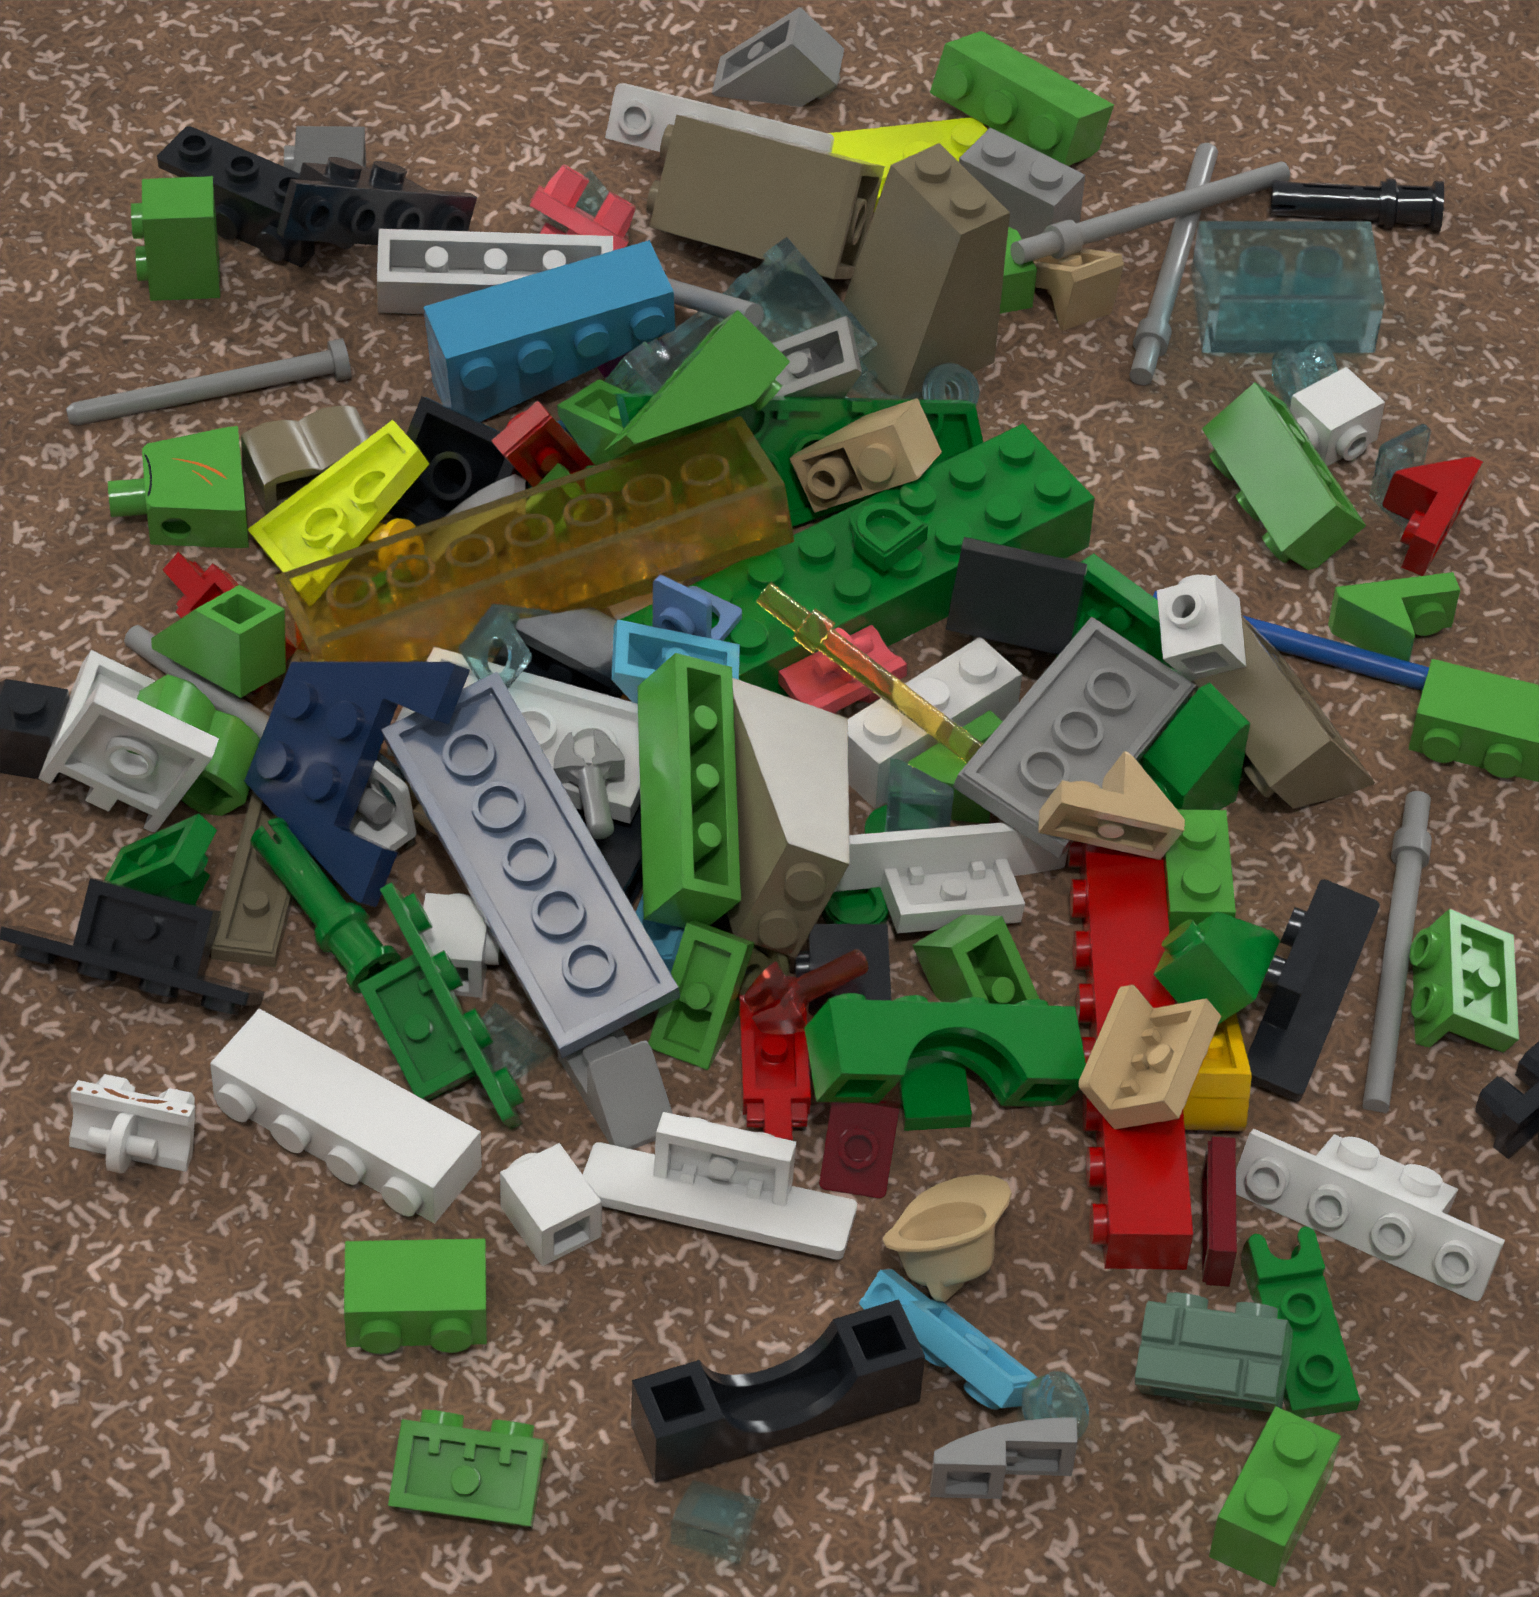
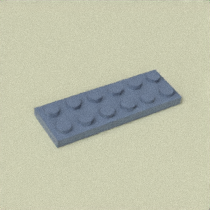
M498 671L463 688L449 725L415 712L381 729L386 744L561 1058L680 998L678 985Z

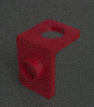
M882 1099L879 1103H831L819 1185L822 1189L873 1198H883L886 1195L897 1122L901 1109L900 1102Z

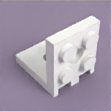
M91 650L82 662L38 779L51 784L58 772H61L90 786L85 801L109 812L118 799L148 813L143 828L156 832L211 761L219 738L137 700L139 691L155 682V680ZM126 750L133 751V752H135V753H137V754H139V755L130 753V752H128V751H126Z

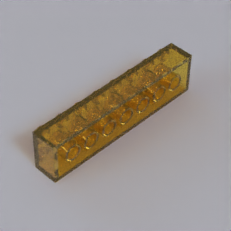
M739 416L274 576L282 608L285 609V619L289 633L303 662H426L434 647L466 656L477 654L480 651L503 644L519 619L590 607L600 610L652 593L653 582L659 575H663L676 582H681L793 543L794 536L785 484L743 418Z

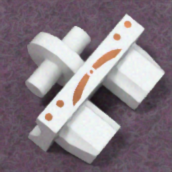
M104 1074L96 1084L80 1080L76 1082L71 1090L73 1121L69 1136V1147L106 1154V1168L112 1172L124 1173L128 1169L131 1160L184 1172L187 1171L193 1156L195 1097L191 1092L169 1088L166 1092L161 1093L159 1097L136 1093L135 1087L126 1078Z

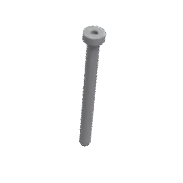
M343 338L327 342L328 350L73 402L66 408L69 424L79 426L334 373L336 382L351 379V367Z

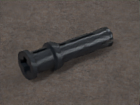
M1387 178L1386 181H1380L1379 186L1272 181L1271 216L1364 219L1378 221V226H1383V229H1392L1395 224L1429 225L1431 231H1441L1444 211V181H1434L1432 186L1398 185L1396 179Z

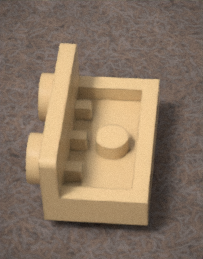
M1134 985L1120 987L1079 1079V1088L1114 1129L1179 1119L1202 1061L1208 1052V1047L1221 1015L1207 998L1153 1008Z

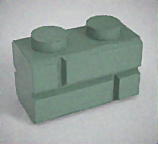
M1180 1292L1167 1293L1166 1303L1147 1302L1141 1334L1142 1341L1139 1347L1135 1372V1385L1142 1394L1265 1412H1273L1275 1406L1282 1409L1293 1330L1288 1320L1277 1319V1308L1260 1303L1238 1302L1236 1303L1235 1313L1208 1309V1299Z

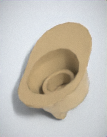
M989 1175L957 1177L936 1184L919 1194L907 1206L893 1228L883 1237V1243L886 1248L898 1252L905 1272L912 1282L927 1286L935 1301L946 1302L962 1288L965 1282L979 1277L989 1271L994 1260L995 1224L1009 1205L1012 1195L1011 1189L1006 1181Z

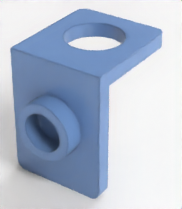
M659 575L653 582L652 627L724 641L742 619V609L697 586L686 587L663 575ZM712 612L719 618L718 624L713 628Z

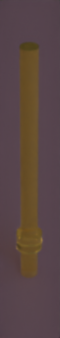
M772 582L768 584L756 600L757 604L795 632L793 639L812 654L816 649L964 762L968 763L982 747V742L832 628L836 623L817 608L810 612Z

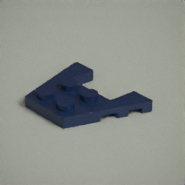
M451 662L290 663L244 781L278 818H283L287 822L289 829L343 889L360 903L377 907L382 894L380 888L385 886L398 852L349 829L384 741L381 729L391 724L398 705L449 725L470 672L467 668Z

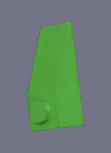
M737 310L708 333L604 451L612 459L731 419L749 406L758 412L782 388V385L776 378L790 361Z

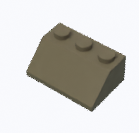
M1241 615L1246 667L1190 682L1196 685L1191 695L1192 697L1200 687L1210 682L1250 722L1245 753L1251 760V763L1244 768V771L1253 784L1266 798L1276 792L1293 809L1342 797L1375 783L1280 652Z

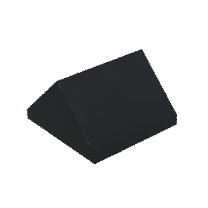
M421 396L406 435L420 449L429 465L388 513L399 519L410 520L416 527L430 533L447 514L481 489L514 474L522 478L524 477L491 441L501 433L500 431L432 399ZM527 480L525 482V498L529 494ZM473 546L468 548V552L480 556L476 548Z
M964 537L946 630L1059 655L1075 637L1080 623L1087 564Z

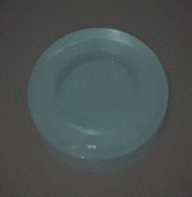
M1053 1371L1032 1379L1026 1384V1388L1022 1393V1411L1025 1420L1077 1418V1439L1085 1433L1089 1423V1406L1082 1388L1071 1376L1061 1371Z

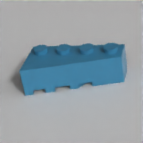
M650 240L423 307L432 382L441 403L478 422L676 330L674 291Z

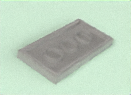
M1091 617L959 772L953 787L1060 859L1073 843V840L1038 833L1039 810L1062 780L1069 782L1088 781L1102 789L1105 775L1121 754L1125 751L1129 752L1139 762L1191 698L1196 685Z

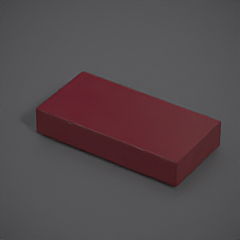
M1212 1136L1211 1141L1207 1143L1201 1174L1202 1282H1206V1285L1230 1287L1237 1254L1235 1138Z

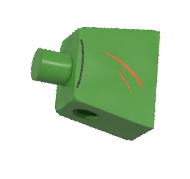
M238 426L147 443L142 448L144 478L108 481L111 517L147 515L150 544L249 548Z

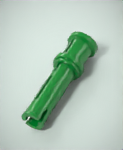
M274 818L267 821L275 833L273 839L261 825L250 839L251 846L260 853L316 926L314 930L316 944L323 952L333 953L348 973L346 983L355 993H361L358 984L400 962L401 956L393 946L383 945L368 926L370 916L361 905L346 903L289 829L287 822L283 818Z

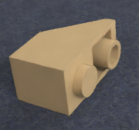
M916 398L865 415L795 453L790 460L815 513L917 480L942 451L920 402Z

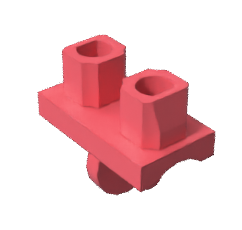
M564 164L551 177L545 188L539 185L529 206L568 228L564 233L546 222L539 234L613 236V251L627 246L629 237L625 234L630 227L636 206L609 191L596 216L590 215L575 206L589 183V179Z
M873 625L852 635H849L841 628H836L824 634V649L780 670L778 684L792 699L837 714L839 710L856 701L871 703L887 695L888 685L907 676V663L888 649Z

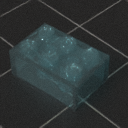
M1199 221L1191 273L1202 353H1375L1385 302L1371 222Z

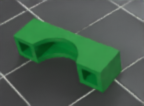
M847 993L829 999L804 1028L816 1102L879 1103L905 1075L908 1060L921 1056H940L955 1060L978 1074L990 1087L1001 1106L1064 1105L1080 1089L1079 1079L1086 1066L1075 1006H1049L1047 1001L1041 999H1030L1016 1004H989L988 1000L984 998L970 997L953 1003L928 1002L927 998L919 995L903 996L893 1001L866 1000L864 995Z

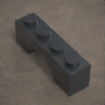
M898 1299L833 1319L824 1333L807 1349L793 1358L765 1370L739 1375L721 1374L708 1369L700 1360L634 1379L632 1380L631 1426L654 1483H658L919 1402L925 1355Z

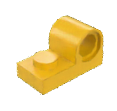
M1236 1013L1217 1025L1208 1047V1052L1202 1061L1188 1095L1186 1105L1183 1108L1185 1130L1245 1131L1252 1074Z

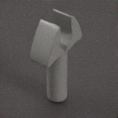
M594 729L595 756L592 758V764L587 765L583 758L575 754L572 732H570L563 739L556 752L553 769L562 784L573 782L579 786L587 828L594 839H605L614 831L605 780L607 778L625 776V758L620 749L606 735Z

